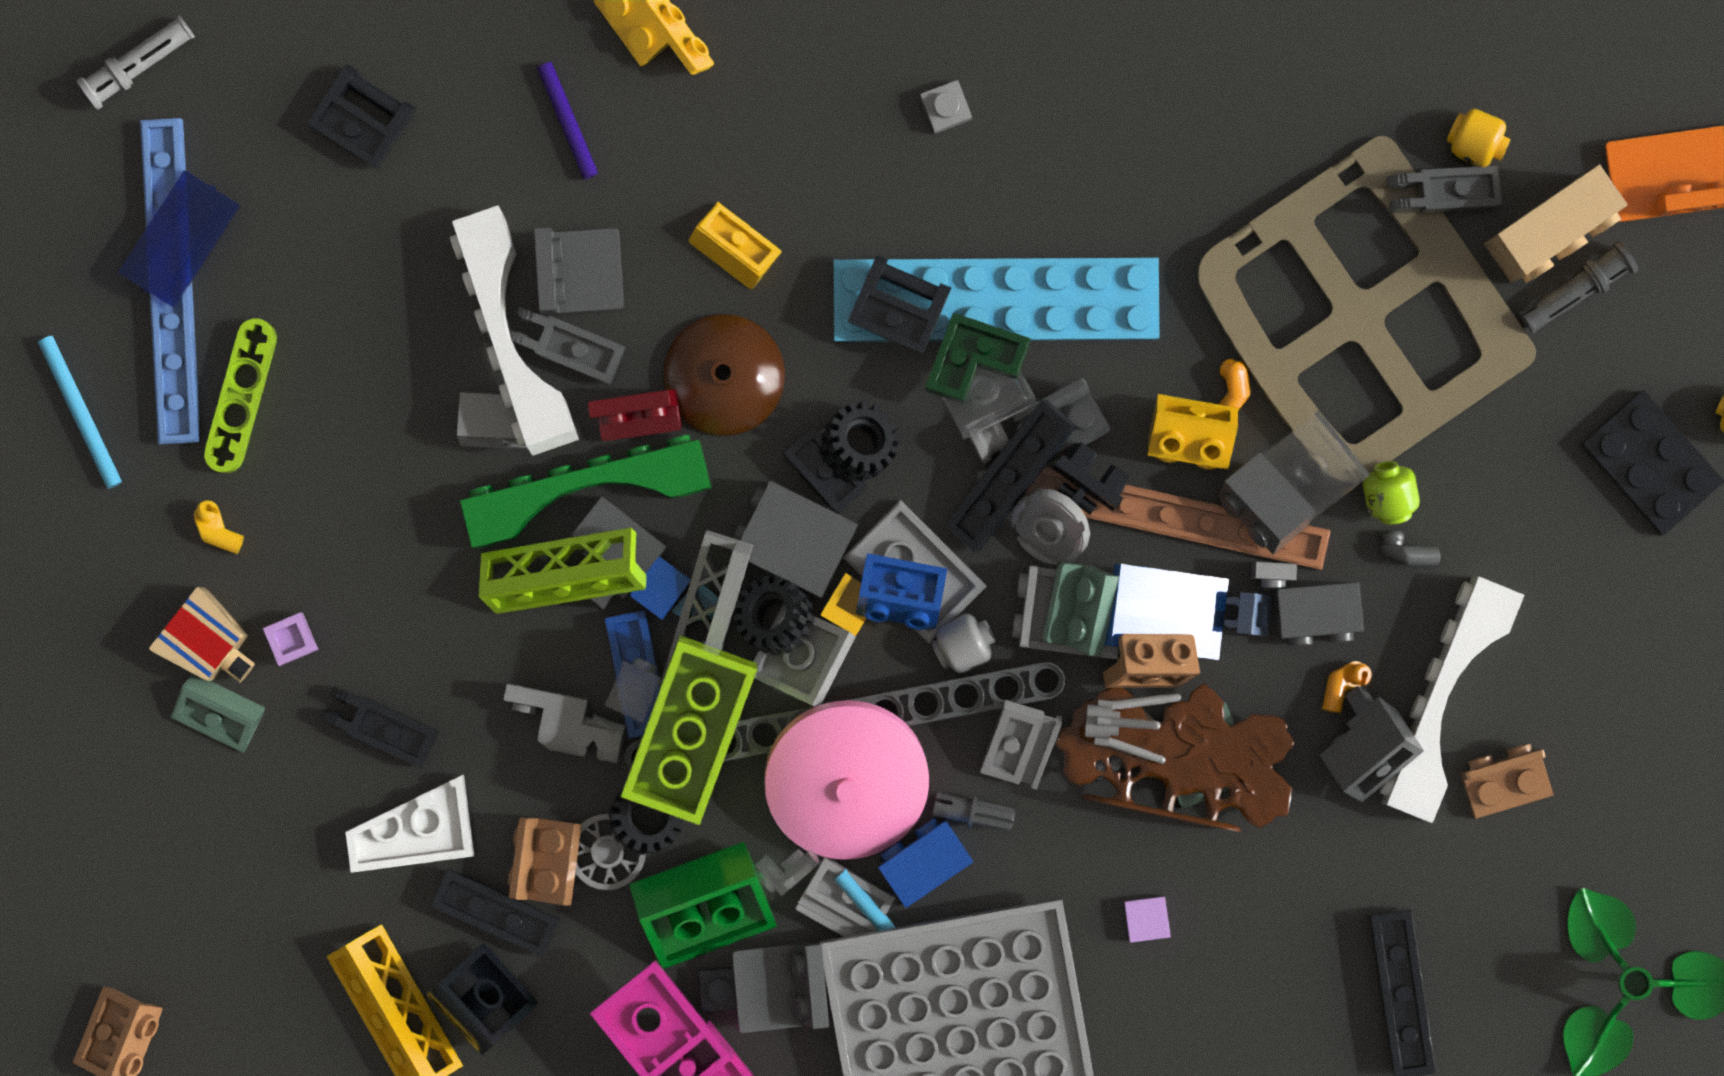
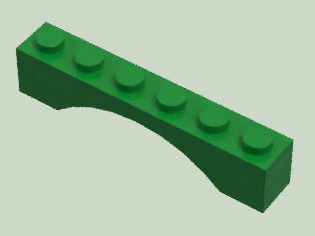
M684 435L666 440L667 448L651 451L650 445L640 446L627 450L628 458L612 461L611 455L587 460L588 468L572 471L571 465L548 470L549 478L533 482L532 475L509 480V488L493 492L492 485L469 490L470 498L460 500L471 546L474 549H479L516 539L527 523L546 506L567 494L587 487L607 484L634 485L654 490L672 499L710 490L712 486L701 443L699 440L691 441L690 435Z

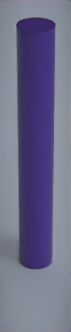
M552 62L544 63L538 66L537 70L583 180L595 177L599 173Z

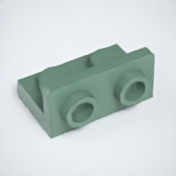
M1060 562L1044 627L1043 641L1067 645L1087 655L1102 657L1119 577L1092 565Z

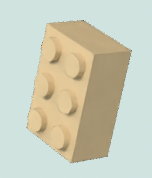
M1598 165L1483 244L1510 283L1520 278L1525 283H1528L1554 266L1550 258L1556 255L1560 261L1588 243L1584 237L1585 234L1589 232L1593 238L1619 222L1622 218L1618 212L1628 206V204L1601 165Z

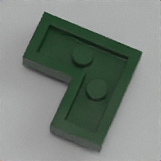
M953 313L927 380L926 392L965 404L978 367L1017 380L1031 343L1030 338Z

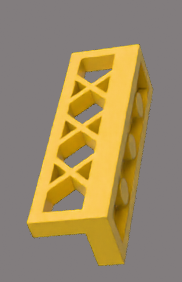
M382 924L326 956L395 1076H448L463 1066ZM374 938L382 951L381 964L370 961L361 945ZM388 976L397 979L403 988L401 1000L391 997L386 989ZM408 1012L420 1017L423 1023L421 1035L411 1032L407 1026ZM429 1047L439 1050L447 1064L446 1067L436 1073L427 1060Z

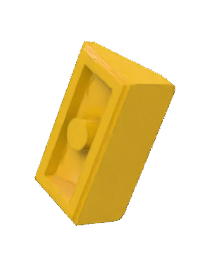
M719 202L699 222L689 238L691 245L749 289H753L782 252V250Z

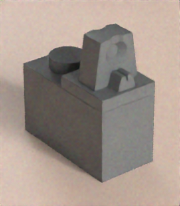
M603 496L572 533V536L578 537L632 527L636 532L635 562L645 573L659 556L662 557L668 549L667 546ZM623 542L612 544L602 557L606 561L623 558ZM585 549L578 550L585 556L589 554ZM630 592L621 593L618 595L625 599ZM615 595L591 598L590 600L604 609Z
M1356 686L1345 695L1356 713V716L1346 723L1350 730L1336 737L1331 742L1330 747L1320 754V757L1342 791L1363 802L1423 753L1424 749L1396 708L1387 704L1380 697L1374 700L1368 691Z

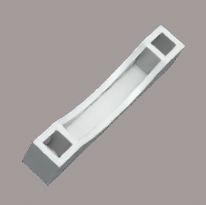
M499 205L452 221L456 235L450 236V241L457 259H465L468 272L462 273V277L469 296H477L480 309L474 311L481 333L489 332L493 346L486 348L494 371L500 369L502 371L505 384L499 385V389L506 408H514L518 421L511 423L519 447L526 445L533 456L579 440L567 402L561 392L543 382L526 366L511 340L506 319V290L510 270L517 252L505 216Z
M1479 576L1472 577L1470 583L1463 582L1455 604L1460 606L1454 621L1451 619L1447 621L1440 637V642L1445 643L1439 659L1433 657L1426 671L1425 680L1430 682L1425 695L1417 696L1410 711L1409 717L1414 719L1410 730L1424 749V752L1380 787L1379 793L1384 795L1381 801L1382 804L1433 823L1448 786L1442 767L1440 751L1441 720L1448 696L1459 675L1471 660L1492 642L1510 632L1524 598L1523 594Z

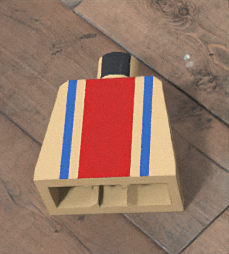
M197 587L149 647L154 653L207 681L214 680L224 670L240 683L255 666L253 661L238 651L249 635L204 587Z

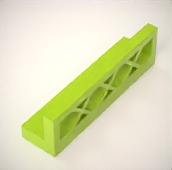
M630 527L481 553L479 598L495 614L645 590L647 575L635 562L636 532ZM623 542V558L606 561L602 557L612 544ZM585 549L589 553L577 566L568 567L564 564L566 559L575 550ZM547 555L551 559L540 572L530 573L526 570L537 557ZM510 562L514 565L503 578L493 580L494 564Z

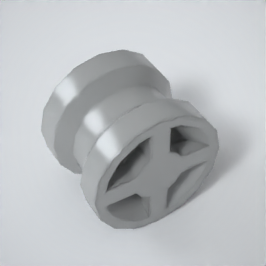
M995 414L987 417L985 424L979 427L972 425L965 429L983 465L990 462L993 455L1002 452L1009 443V439Z

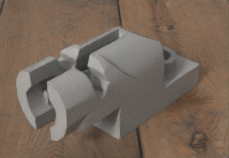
M515 684L506 685L503 700L513 702L512 710L536 714L537 707L544 708L537 741L550 751L585 757L589 752V746L595 742L598 749V760L612 763L619 762L626 725L615 723L594 713L592 717H588L589 699Z

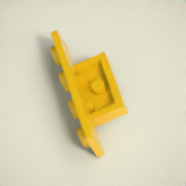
M669 0L593 1L640 66L650 63L669 45L691 75L706 71L714 65L705 43L694 36L686 25L685 17L681 10L671 4Z

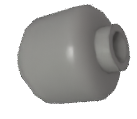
M963 614L938 627L936 640L932 641V646L945 670L952 669L958 674H963L990 660V644L996 642L986 620L978 622L974 616Z

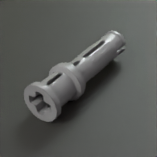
M179 15L173 22L145 39L119 59L109 57L105 60V66L86 79L80 77L76 81L94 107L99 110L103 107L102 102L121 89L128 90L131 88L130 85L133 84L132 79L162 60L166 55L195 36Z

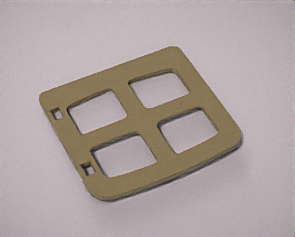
M1378 136L1371 139L1213 246L1202 257L1197 269V282L1203 296L1257 385L1321 468L1330 477L1342 482H1356L1363 479L1369 473L1374 472L1376 464L1393 460L1526 369L1534 362L1536 357V348L1443 212L1421 213L1420 210L1410 213L1390 212V202L1399 198H1419L1418 185L1401 189L1387 187V177L1416 172L1397 144L1386 136ZM1356 163L1363 175L1345 186L1338 174ZM1359 188L1368 190L1378 200L1418 250L1415 259L1370 289H1361L1354 283L1314 223L1316 216ZM1251 233H1254L1260 245L1242 256L1235 244ZM1279 241H1287L1329 300L1331 313L1324 321L1284 348L1277 349L1271 344L1248 306L1236 282L1235 275L1242 266ZM1438 282L1442 285L1465 323L1479 351V358L1462 373L1437 390L1431 391L1426 388L1387 331L1384 320L1389 312L1432 283ZM1347 342L1357 343L1362 348L1401 406L1399 416L1357 444L1347 443L1298 383L1300 373Z

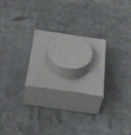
M958 80L920 94L934 134L972 120L971 112Z
M1252 563L1251 579L1261 580L1262 588L1285 589L1286 581H1296L1297 564Z

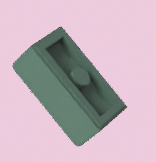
M192 674L183 684L170 718L244 753L263 716L265 708L212 681L204 680Z

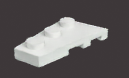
M464 775L347 831L346 840L351 873L474 856Z

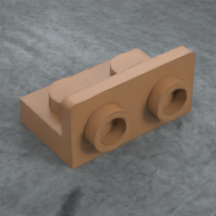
M1123 634L1118 638L1121 657L1117 659L1116 664L1103 672L1105 688H1178L1200 674L1195 637L1192 634Z
M1527 743L1507 749L1508 757L1493 761L1492 756L1487 755L1468 761L1469 768L1459 771L1472 817L1474 819L1554 796L1543 758L1546 757L1544 749H1532L1531 744Z
M520 817L513 836L515 846L513 866L508 875L510 899L533 900L563 906L571 905L582 824L540 817Z
M103 986L73 1063L97 1076H137L142 1069L143 1058L151 1038L158 1029L159 1018L163 1009L155 1004L142 1003L114 988Z

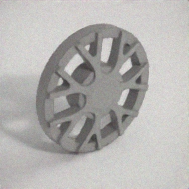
M599 814L587 819L581 826V834L586 830L597 838L592 848L579 842V846L583 850L579 851L578 855L591 853L594 863L581 869L577 863L575 873L584 883L595 889L616 890L628 885L639 875L643 868L646 854L639 855L638 862L624 860L625 846L614 839V832L612 831L611 836H600L598 821L610 820L609 814ZM595 823V831L589 829L588 826ZM619 863L629 873V876L620 882L617 881L612 872V868ZM629 865H636L633 872L629 869ZM597 866L607 868L603 884L591 880ZM589 869L590 873L587 877L583 874V871ZM609 877H612L615 882L614 884H607Z

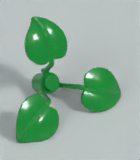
M1586 888L1578 890L1572 900L1568 913L1567 928L1570 943L1575 952L1588 962H1600L1610 954L1622 970L1617 984L1623 996L1609 1015L1600 1007L1586 1006L1576 1010L1566 1021L1563 1031V1043L1572 1074L1574 1076H1598L1614 1069L1628 1057L1634 1043L1633 1030L1627 1023L1615 1019L1629 1003L1630 999H1645L1651 994L1653 987H1674L1672 1002L1676 1009L1688 1018L1706 1020L1724 1011V961L1706 952H1687L1676 957L1672 963L1674 979H1653L1646 969L1642 967H1629L1628 963L1625 962L1617 949L1628 947L1636 934V920L1630 908L1615 897L1597 893Z

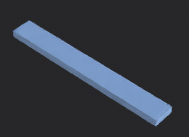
M181 118L140 120L158 444L201 443L183 120Z

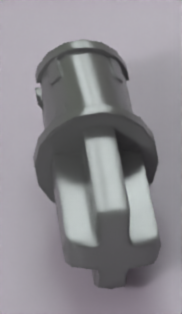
M937 791L932 817L968 823V828H972L973 824L1008 832L1013 827L1015 810L1006 806L977 801L978 796H974V799Z

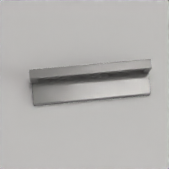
M706 530L660 684L663 682L679 635L688 638L685 632L688 624L702 618L709 632L707 639L701 643L722 650L753 544ZM711 543L733 550L729 565L715 571L708 558ZM705 566L709 575L701 579ZM726 573L724 582L722 583L719 577ZM713 580L720 596L717 603L704 609L696 593L698 587ZM694 604L698 613L690 616ZM714 612V616L711 621L708 614Z

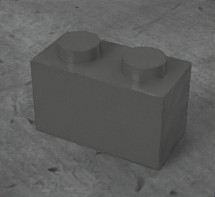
M1261 452L1225 480L1218 494L1225 511L1234 518L1238 517L1248 528L1249 535L1253 541L1262 548L1266 547L1272 554H1275L1309 525L1316 512Z
M1359 582L1273 590L1277 639L1288 638V646L1313 644L1312 636L1328 635L1329 642L1353 641V632L1364 631Z

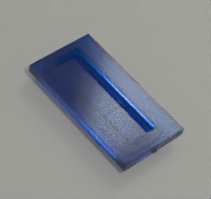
M184 170L118 273L142 287L145 292L153 294L175 308L241 205L217 191L215 186L206 184Z

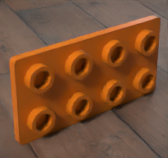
M1724 126L1610 141L1605 144L1609 178L1628 204V206L1618 212L1622 218L1618 223L1724 208Z

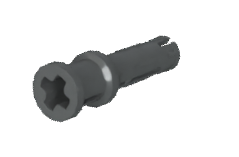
M1616 241L1612 245V250L1595 261L1587 260L1584 262V266L1581 267V272L1541 297L1532 305L1519 311L1518 315L1530 333L1534 334L1544 325L1595 292L1598 294L1607 292L1610 284L1628 272L1630 274L1636 273L1639 270L1637 263L1624 244Z

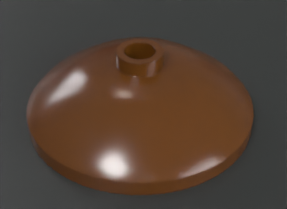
M718 314L693 322L675 338L665 358L663 382L665 390L677 391L680 417L687 424L707 434L733 436L754 429L772 414L783 393L785 367L777 344L761 326L741 316ZM727 366L730 368L731 375L727 380L722 381L716 378L715 372L718 367Z

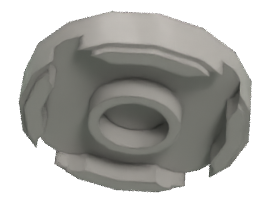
M1039 488L1028 492L1013 508L1011 517L1012 528L1016 526L1019 534L1017 537L1018 542L1032 557L1052 565H1057L1058 562L1071 563L1088 546L1090 538L1088 520L1081 508L1068 496L1055 490Z

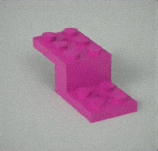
M656 960L590 1012V1015L639 1076H754L710 1020L705 1022ZM643 1008H653L659 1013L661 1022L656 1029L647 1031L638 1025L637 1014Z

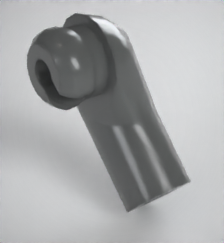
M1384 531L1382 533L1383 543L1380 545V549L1385 556L1407 566H1438L1441 556L1437 546L1403 545L1404 534L1402 531Z

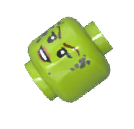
M1384 461L1376 464L1374 472L1369 473L1363 480L1362 486L1367 510L1372 517L1380 519V522L1383 524H1399L1409 520L1420 504L1416 477L1413 471L1405 466H1399L1396 461Z

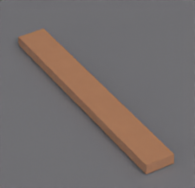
M1045 467L1022 498L1028 492L1039 488L1057 491L1063 482L1075 490L1079 488L1052 470L1053 468ZM1125 485L1120 494L1123 499L1111 512L1088 494L1084 495L1097 505L1090 515L1082 510L1088 519L1297 564L1317 570H1322L1331 532L1328 529L1308 525L1280 550L1272 554L1266 547L1258 546L1250 537L1246 525L1238 517L1230 516L1223 506Z

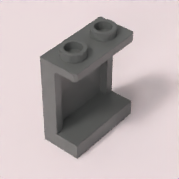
M769 481L766 488L759 485L749 504V507L755 511L748 525L743 522L739 524L733 539L753 544L749 562L785 580H789L791 583L822 598L858 524L772 481Z

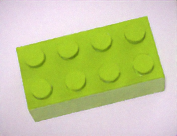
M679 635L621 797L700 825L757 672V663Z

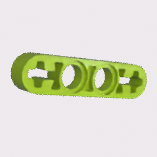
M253 318L247 320L238 330L204 454L206 463L211 469L220 473L236 471L244 460L272 361L277 335L272 325L262 319ZM258 326H262V333L267 336L266 343H258L255 355L263 356L261 364L250 358H240L242 350L249 354L251 353L253 342L247 339V334L249 331L256 332ZM244 365L253 366L257 372L255 384L248 388L240 387L235 379L237 370ZM233 404L242 405L246 411V419L238 427L229 426L224 418L226 409ZM220 428L231 434H241L239 442L231 438L229 451L235 453L233 461L226 460L224 466H220V459L214 456L216 448L223 449L227 437L218 436Z

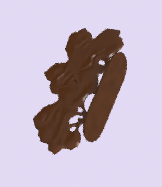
M1205 683L1190 693L1189 700L1186 702L1178 701L1168 706L1164 710L1163 722L1160 723L1159 729L1119 727L1118 736L1110 735L1111 738L1164 756L1166 761L1163 764L1146 760L1109 746L1094 745L1095 738L1085 737L1087 706L1098 705V700L1115 701L1136 698L1124 688H1106L1098 693L1095 700L1084 702L1079 708L1074 710L1071 725L1061 728L1055 741V745L1065 754L1063 772L1071 783L1083 785L1092 783L1097 777L1103 776L1113 784L1117 791L1116 795L1111 798L1084 794L1081 797L1084 800L1240 833L1241 828L1239 826L1217 821L1218 813L1232 806L1239 809L1246 820L1258 828L1271 823L1276 816L1285 817L1289 813L1292 787L1272 768L1274 763L1282 761L1288 751L1294 747L1293 738L1287 732L1288 726L1285 721L1278 716L1251 714L1244 721H1240L1230 727L1224 721L1223 700ZM1142 706L1112 710L1120 711V718L1148 720L1143 713ZM1116 755L1122 760L1125 766V779H1120L1121 772L1115 771L1113 773L1109 762L1110 756ZM1097 760L1103 762L1105 766L1104 772L1096 769L1095 764ZM1140 766L1141 771L1138 775L1131 777V768ZM1144 777H1154L1162 780L1167 788L1162 809L1135 804L1131 797L1132 784ZM1228 787L1230 793L1227 799H1219L1222 788ZM1195 792L1204 794L1208 809L1205 818L1173 811L1175 799L1179 795H1188Z

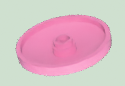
M835 701L805 711L781 731L767 757L764 774L765 794L769 810L776 824L795 844L813 854L826 858L858 859L888 849L912 829L926 803L929 789V772L926 757L918 738L898 716L880 706L867 702Z

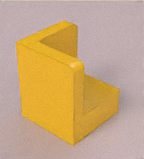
M845 573L822 611L821 616L856 636L866 620L865 616L856 614L861 582Z

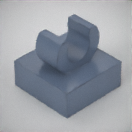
M1240 592V597H1229L1226 599V604L1239 607V613L1236 620H1224L1225 626L1236 628L1237 633L1269 636L1272 596Z

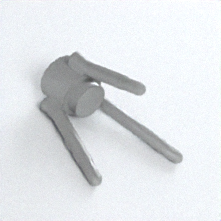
M1164 694L1115 701L1098 700V705L1087 706L1085 737L1095 738L1094 745L1109 746L1137 757L1163 764L1166 761L1164 756L1110 737V735L1118 736L1119 727L1159 729L1160 723L1158 721L1120 718V711L1112 710L1178 702L1181 700V695Z

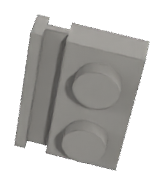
M1005 700L981 763L980 773L1015 784H1019L1021 781L1031 784V788L1037 790L1060 731L1062 717L1058 715L1055 718L1044 715V711Z
M823 857L800 900L796 903L795 910L844 937L877 931L876 927L865 917L851 898L833 879L836 875L841 874L846 867L830 858ZM846 868L850 876L866 891L878 905L880 911L886 916L895 900V895Z

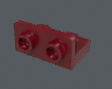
M663 390L588 402L590 418H598L600 435L603 441L672 432L682 428L676 390Z

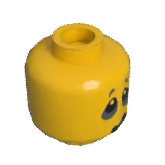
M1473 108L1466 115L1458 114L1446 142L1452 144L1451 153L1453 156L1477 167L1484 168L1489 166L1493 159L1502 160L1511 139L1504 136L1506 124L1503 120Z

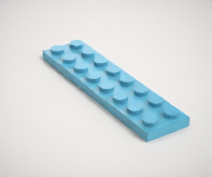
M1159 258L887 259L888 265L937 286L943 283L952 287L929 342H941L943 340L953 313L1028 337L1030 341L1159 340ZM874 259L834 260V342H891L848 323V319ZM882 279L879 280L876 287L879 291L926 311L929 310L932 301Z

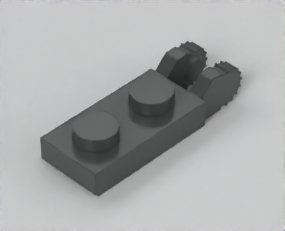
M1498 166L1424 169L1418 173L1397 174L1386 178L1388 188L1401 189L1418 185L1419 198H1399L1390 202L1389 208L1391 213H1410L1419 210L1421 213L1499 209L1503 206Z
M519 307L516 316L529 324L544 327L539 342L528 338L527 335L521 332L509 331L512 342L534 350V354L611 385L626 349L625 346L550 315L547 318Z

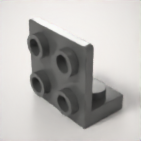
M551 227L534 228L539 311L543 315L622 310L624 308L620 232L617 228L553 232Z
M807 942L731 952L737 1029L740 1033L801 1026L811 1029L829 1027L821 944Z

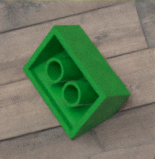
M745 841L629 884L639 921L662 969L777 927Z

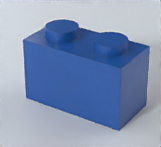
M935 818L929 820L914 831L918 837L905 847L899 841L880 854L884 861L878 864V868L905 908L974 862L945 819L940 823H937Z

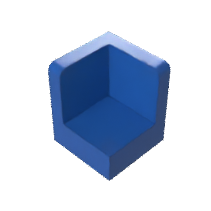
M659 556L645 573L647 575L646 589L631 592V597L657 617L664 620L690 586L691 579Z

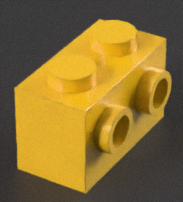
M1157 394L1148 435L1147 455L1154 456L1164 462L1182 461L1196 464L1203 469L1221 468L1228 470L1238 429V408Z

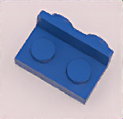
M867 553L856 614L865 616V618L874 622H885L888 620L903 623L907 627L916 630L936 629L948 568Z

